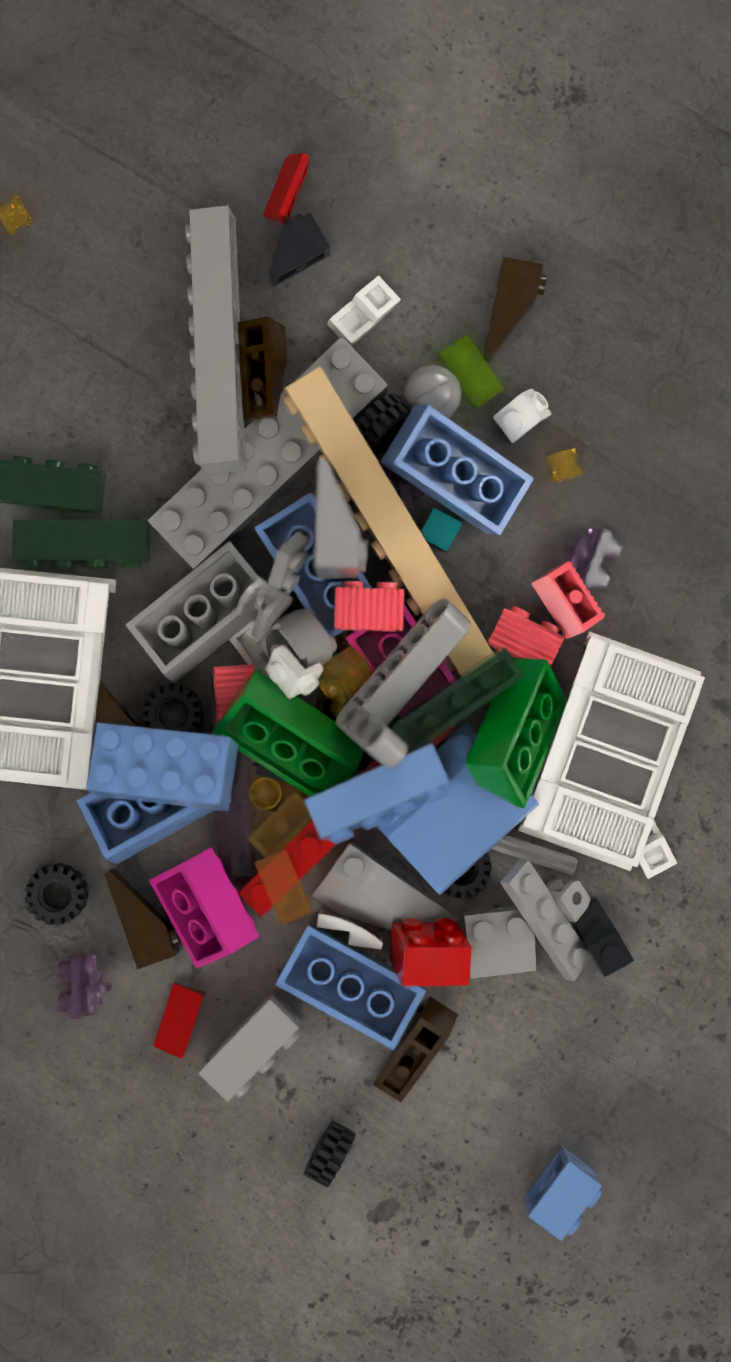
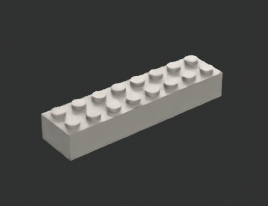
M343 337L337 340L294 381L296 382L321 366L354 423L366 413L369 407L371 408L377 400L388 392V384ZM285 392L280 396L277 416L253 420L245 428L246 471L207 475L201 469L147 520L193 569L231 541L322 454L316 443L314 442L310 445L302 434L300 427L304 423L299 415L296 413L292 416L282 400L286 396Z

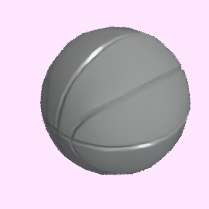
M436 365L423 366L417 369L408 378L403 390V401L411 410L414 405H430L448 419L457 411L462 397L461 387L456 376L448 369Z

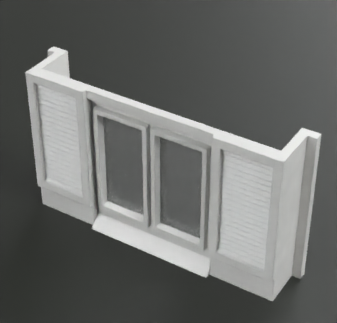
M0 568L1 781L86 790L92 755L109 593H115L117 580Z
M588 632L584 655L533 795L539 805L525 819L521 820L518 831L631 871L632 866L638 867L705 677L700 676L701 671Z

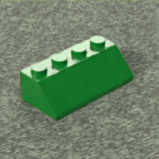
M510 659L506 670L501 675L500 684L495 696L490 701L485 719L478 728L475 742L466 756L465 765L477 785L519 808H525L567 702V698L546 659Z
M256 669L241 686L212 731V734L217 736L231 737L238 744V751L310 797L346 782L358 769L365 751L364 748L340 729L334 720L297 696L288 699L276 683Z

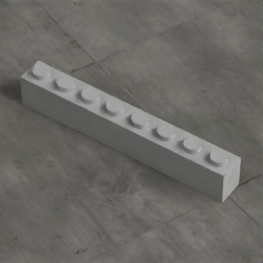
M228 205L189 210L190 223L185 224L187 242L191 243V254L186 255V264L189 274H192V285H188L187 294L190 305H193V316H189L188 323L190 334L194 337V348H190V362L192 368H195V379L191 380V393L193 399L196 400L197 411L192 413V424L194 431L198 434V444L193 445L194 461L196 464H199L207 475L246 471L245 427L238 333L240 307L236 219Z

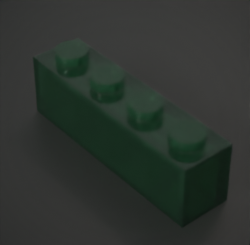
M12 456V461L0 460V503L101 515L106 475L102 471H98V466L79 463L78 469L65 467V462L45 460V465L33 464L32 458Z
M13 520L12 560L22 563V568L40 569L42 568V563H55V568L74 569L75 563H88V568L108 569V563H121L122 569H141V563H150V523L147 520Z
M498 648L388 725L407 744V753H412L424 747L523 678L524 674L507 649Z

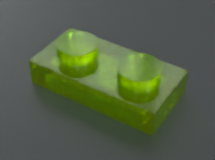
M468 334L440 352V357L448 369L456 376L461 388L475 409L503 392V386Z

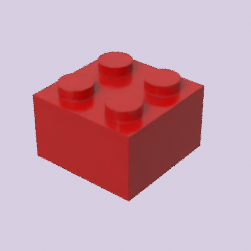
M406 918L402 922H392L389 960L402 986H469L472 946L457 922L448 918H438L435 922H422L415 918Z

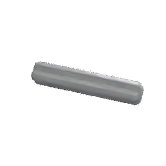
M505 835L491 848L492 850L529 860L532 863L569 875L574 874L578 863L575 857Z

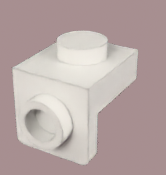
M531 388L518 395L495 414L493 419L509 440L514 443L539 422L548 418L551 412L543 395Z
M285 644L273 650L265 668L270 679L280 687L288 699L301 693L307 695L315 690L319 685L318 679L324 669L320 663L304 669Z

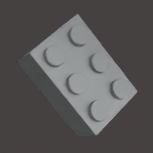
M273 990L208 1056L198 1074L227 1102L234 1095L239 1099L252 1086L253 1075L257 1071L261 1074L265 1073L276 1061L275 1057L278 1054V1049L282 1046L287 1050L300 1036L298 1033L301 1031L299 1028L301 1017Z

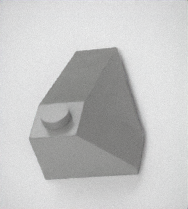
M351 841L312 894L314 898L338 915L387 930H391L392 922H402L406 918H415L422 922H435L438 918H448L456 922L458 919L457 916Z

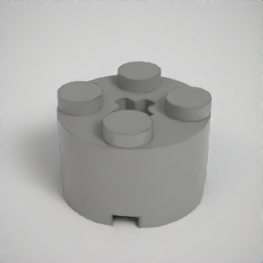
M307 607L302 610L297 609L277 619L266 631L260 629L257 634V644L260 642L262 644L263 652L259 654L264 668H266L273 650L284 644L304 669L317 663L322 665L323 670L327 669L332 662L333 653L337 650L335 639L330 634H327L322 624L317 620L314 611Z

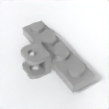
M299 531L278 549L268 583L259 577L240 597L236 610L238 614L243 616L252 607L258 610L251 633L256 639L259 630L266 631L277 619L282 617L293 600L290 594L299 582L300 576L297 573L307 559V554L304 552L309 540Z
M519 859L500 883L563 978L575 981L592 959V956L570 922H577L587 909L590 897L580 881L572 880L564 886L561 879H552L545 885L530 861ZM575 892L578 895V901L576 904H574L572 900Z

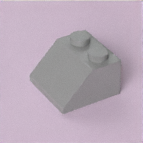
M516 906L462 912L465 936L472 946L471 979L536 971L535 935Z

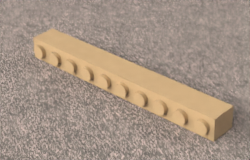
M321 366L284 388L283 391L286 396L282 400L292 416L296 413L299 415L304 423L300 430L310 445L315 442L322 453L318 458L327 460L331 471H333L339 481L338 486L346 503L351 501L357 511L353 514V517L363 532L367 529L375 540L370 545L380 560L386 558L392 570L388 571L393 583H397L398 589L403 586L409 598L405 602L414 617L419 615L422 617L436 601L445 598L469 619V630L443 660L450 672H455L458 676L463 677L495 657Z

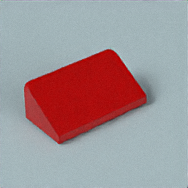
M292 154L286 157L263 215L266 218L284 225L289 219L310 167L307 154Z
M176 982L173 983L155 1038L154 1047L178 1058H184L206 992Z

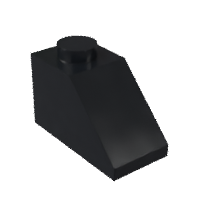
M311 213L305 216L297 214L285 222V227L281 229L269 271V278L273 287L331 255L330 246Z
M596 898L589 902L587 909L577 922L572 923L600 973L607 977L632 963L634 959L598 899Z

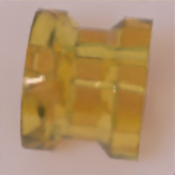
M18 194L12 196L10 202L6 204L0 203V219L10 236L16 234L19 227L23 225L28 227L34 224Z
M577 448L560 451L545 457L547 465L551 466L553 472L551 475L552 483H559L584 475L583 468L577 462L579 455Z
M261 777L255 780L248 792L252 805L260 810H270L276 807L283 796L280 783L268 777Z

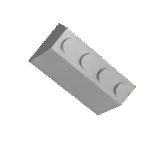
M229 541L129 621L126 627L161 672L173 683H176L257 617L258 610L254 607L243 616L238 614L236 610L242 594L259 577Z

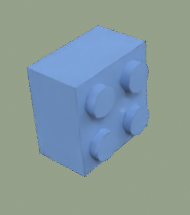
M562 1146L524 1197L523 1202L528 1217L562 1241L566 1234L571 1236L577 1230L581 1223L580 1215L586 1207L592 1208L597 1203L602 1193L600 1191L602 1184L594 1169Z

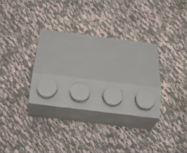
M318 458L315 568L318 578L359 580V572H366L367 541H360L358 527L327 460Z

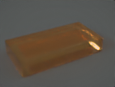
M287 849L255 862L281 925L313 912Z

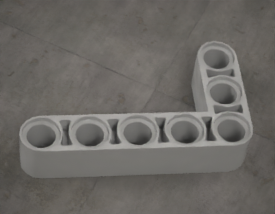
M443 598L436 601L338 714L336 719L337 726L384 767L392 768L400 763L406 755L408 748L407 744L391 731L387 725L465 636L470 627L469 619L448 599Z

